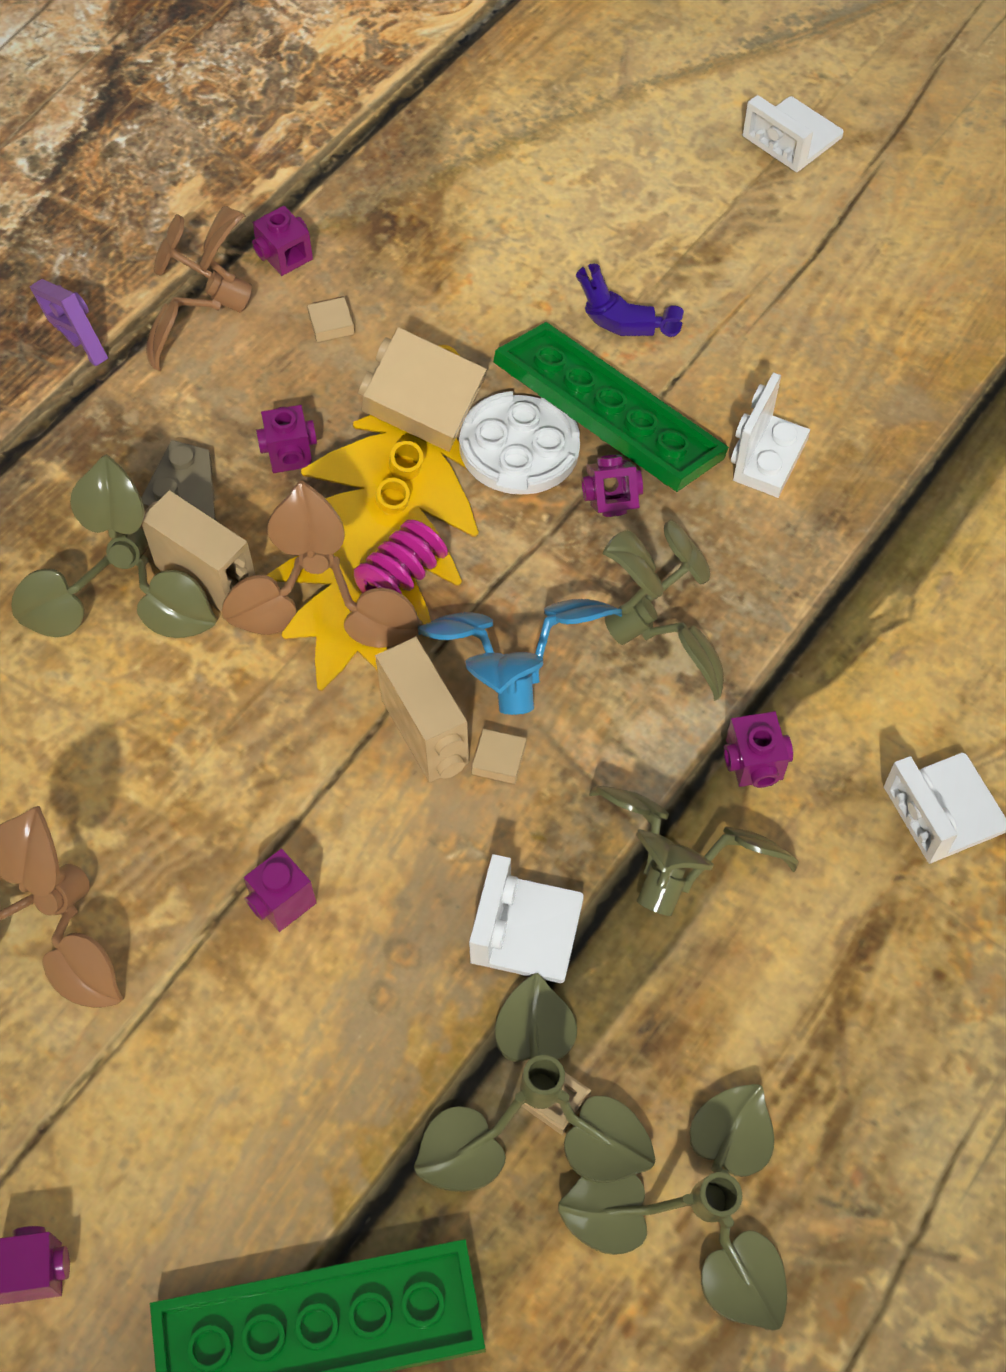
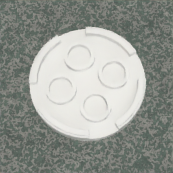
M513 391L489 396L472 407L460 431L459 451L467 470L482 484L509 494H534L557 486L571 474L579 457L580 431L575 420L571 419L546 399L527 395H513Z

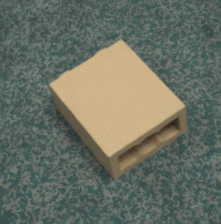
M398 327L392 340L385 337L376 355V360L380 361L375 373L373 374L368 371L362 381L358 394L363 396L361 411L450 452L482 386L487 369Z
M170 490L159 501L153 502L146 509L142 527L156 568L161 571L178 570L190 575L202 587L209 604L222 612V605L229 591L241 580L255 576L248 542Z
M417 637L375 655L381 700L429 783L439 778L447 779L457 775L463 770L464 766L469 764L467 720Z

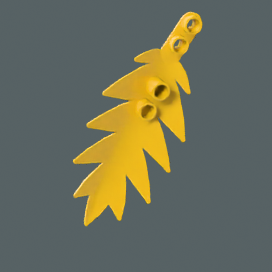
M438 345L456 355H459L458 352L451 346ZM369 415L354 421L353 427L359 430L382 434L366 437L329 452L301 469V474L304 477L360 488L359 490L343 492L325 498L343 522L345 531L344 541L340 549L334 553V556L340 559V569L350 596L355 603H357L362 592L356 584L354 569L361 563L365 564L366 558L371 553L377 552L378 546L384 541H389V536L392 533L400 531V526L405 521H419L438 534L433 524L422 511L472 537L478 535L479 532L469 501L451 465L444 457L446 456L467 469L460 455L457 438L450 452ZM449 552L443 559L435 556L437 560L435 568L428 569L423 566L425 570L455 586H459L462 582ZM299 555L268 573L267 576L273 578L276 582H287L294 567L295 558L299 557ZM304 568L301 569L295 583L331 585L297 611L282 632V638L316 637L315 671L317 689L320 691L324 690L344 670L356 652L377 670L375 655L386 651L387 647L376 648L363 645L351 638L345 631L344 620L352 611L345 606L333 570L328 568L321 574H312ZM411 576L414 588L410 591L403 590L401 587L399 589L402 595L411 602L418 618L424 625L431 622L417 582Z

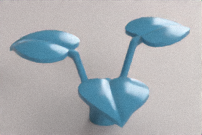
M590 599L564 600L545 607L544 613L547 617L544 619L535 654L529 652L494 653L485 630L493 626V619L479 613L462 612L439 617L419 626L418 634L439 640L460 639L470 635L479 638L485 653L468 658L466 660L467 670L498 693L499 712L508 715H519L534 710L533 684L540 682L539 670L544 665L543 655L552 626L558 623L578 624L612 614L622 617V609Z

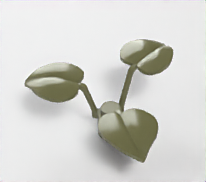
M107 454L102 456L76 483L70 500L73 514L82 526L96 533L108 530L109 537L112 539L107 545L106 555L71 587H68L65 577L55 569L36 570L20 582L11 602L13 616L21 625L45 636L64 637L76 631L84 618V606L80 599L74 595L75 593L80 591L111 563L115 567L129 569L137 565L139 587L146 594L137 605V613L149 629L162 636L184 638L207 631L218 620L209 605L202 587L190 575L178 570H165L157 573L152 578L150 585L148 584L146 565L149 560L143 554L149 545L144 530L140 528L144 520L143 501L128 474Z
M669 520L664 525V535L670 548L682 563L678 570L661 583L658 575L655 573L656 566L654 560L640 539L628 530L618 533L608 542L602 554L620 564L641 588L628 602L618 607L622 609V617L615 614L605 616L607 629L612 637L621 645L628 643L641 634L647 641L655 635L677 632L686 652L709 684L714 695V701L718 700L723 690V667L717 652L704 634L696 626L693 625L688 628L682 622L653 627V622L658 619V615L651 601L662 596L663 592L686 574L688 570L699 584L709 581L710 569L704 555L689 539L685 531L675 521Z
M595 786L590 791L589 796L601 795L619 807L642 814L651 824V832L638 829L636 836L648 851L647 865L643 872L647 877L637 902L656 913L672 916L681 892L689 893L693 882L704 870L713 869L714 864L712 860L727 845H739L761 854L781 858L793 872L798 867V860L770 839L751 831L727 826L723 830L725 834L703 856L686 846L674 844L671 840L659 835L661 818L668 819L669 813L652 800L635 792L607 786ZM684 868H692L693 870L684 878L683 875L686 871Z
M535 973L510 994L498 1014L495 1025L497 1047L505 1058L515 1062L530 1059L524 1067L520 1092L515 1095L511 1105L490 1130H488V1124L484 1116L472 1108L457 1106L439 1113L429 1123L424 1132L414 1170L417 1176L425 1182L448 1191L466 1192L485 1187L494 1181L505 1165V1152L494 1138L502 1133L520 1107L525 1103L538 1109L551 1107L555 1103L560 1104L567 1121L574 1125L564 1140L565 1156L574 1171L587 1180L609 1183L648 1171L655 1164V1154L651 1140L639 1119L628 1107L618 1100L607 1096H593L585 1101L579 1117L573 1112L569 1103V1094L562 1090L565 1071L558 1060L565 1057L574 1046L577 1037L576 1020L568 1005L548 986L539 973Z
M744 1085L723 1091L707 1101L694 1115L689 1132L692 1149L700 1157L714 1160L712 1165L713 1173L696 1183L691 1194L651 1205H643L645 1190L641 1180L636 1175L609 1183L593 1182L581 1177L559 1201L558 1212L570 1232L588 1247L612 1255L631 1252L643 1244L647 1236V1226L643 1215H653L691 1206L693 1212L701 1220L720 1223L719 1241L723 1249L709 1254L701 1270V1287L709 1305L719 1315L733 1322L771 1331L782 1327L787 1306V1284L783 1263L778 1251L765 1236L756 1231H745L739 1234L732 1243L729 1238L730 1228L734 1225L731 1215L739 1209L743 1197L740 1184L730 1174L746 1177L761 1171L769 1163L774 1150V1131L765 1103L764 1090L761 1085Z

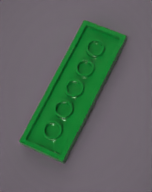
M547 322L499 347L495 351L493 363L676 492L725 459L729 448L727 445Z
M466 1239L150 1303L156 1372H393L486 1352Z

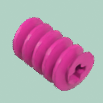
M407 520L400 526V531L392 533L389 536V541H384L378 546L377 552L371 553L366 558L365 564L361 563L354 569L356 584L362 593L375 588H388L400 594L402 592L399 587L410 591L414 588L411 576L417 580H422L426 576L423 566L428 569L435 568L437 566L435 556L442 559L448 555V549L439 535L431 528L419 521Z

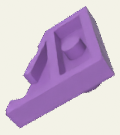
M44 279L29 286L47 320L74 347L82 344L89 361L94 366L108 359L86 317V314L89 313L88 307L78 293L68 291L61 285L57 286Z

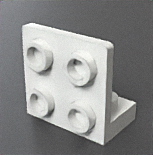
M757 95L748 101L743 137L795 172H799L843 137L844 131L792 96L774 106Z
M773 372L766 386L762 384L758 386L751 404V408H754L751 415L744 413L739 422L735 437L740 439L734 448L731 463L736 464L733 481L779 498L808 440L810 429L773 416L781 375Z
M965 753L957 754L922 769H918L911 756L894 762L884 789L929 864L1006 833L1005 815Z
M492 854L469 941L470 963L525 976L539 973L544 980L563 983L566 978L581 913L583 893L518 879V877L511 876V858Z

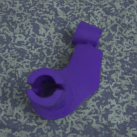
M598 264L588 265L592 280L589 279L584 267L576 273V278L580 282L588 300L585 312L598 326L620 336H654L655 328H660L665 336L674 337L681 331L683 323L680 321L684 314V310L681 307L669 306L664 310L663 316H655L654 307L629 304L620 295L609 291Z

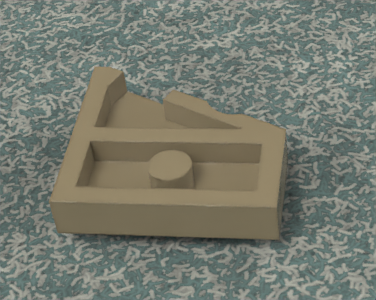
M171 440L141 497L144 513L149 505L159 501L170 490L216 520L212 461L209 450Z

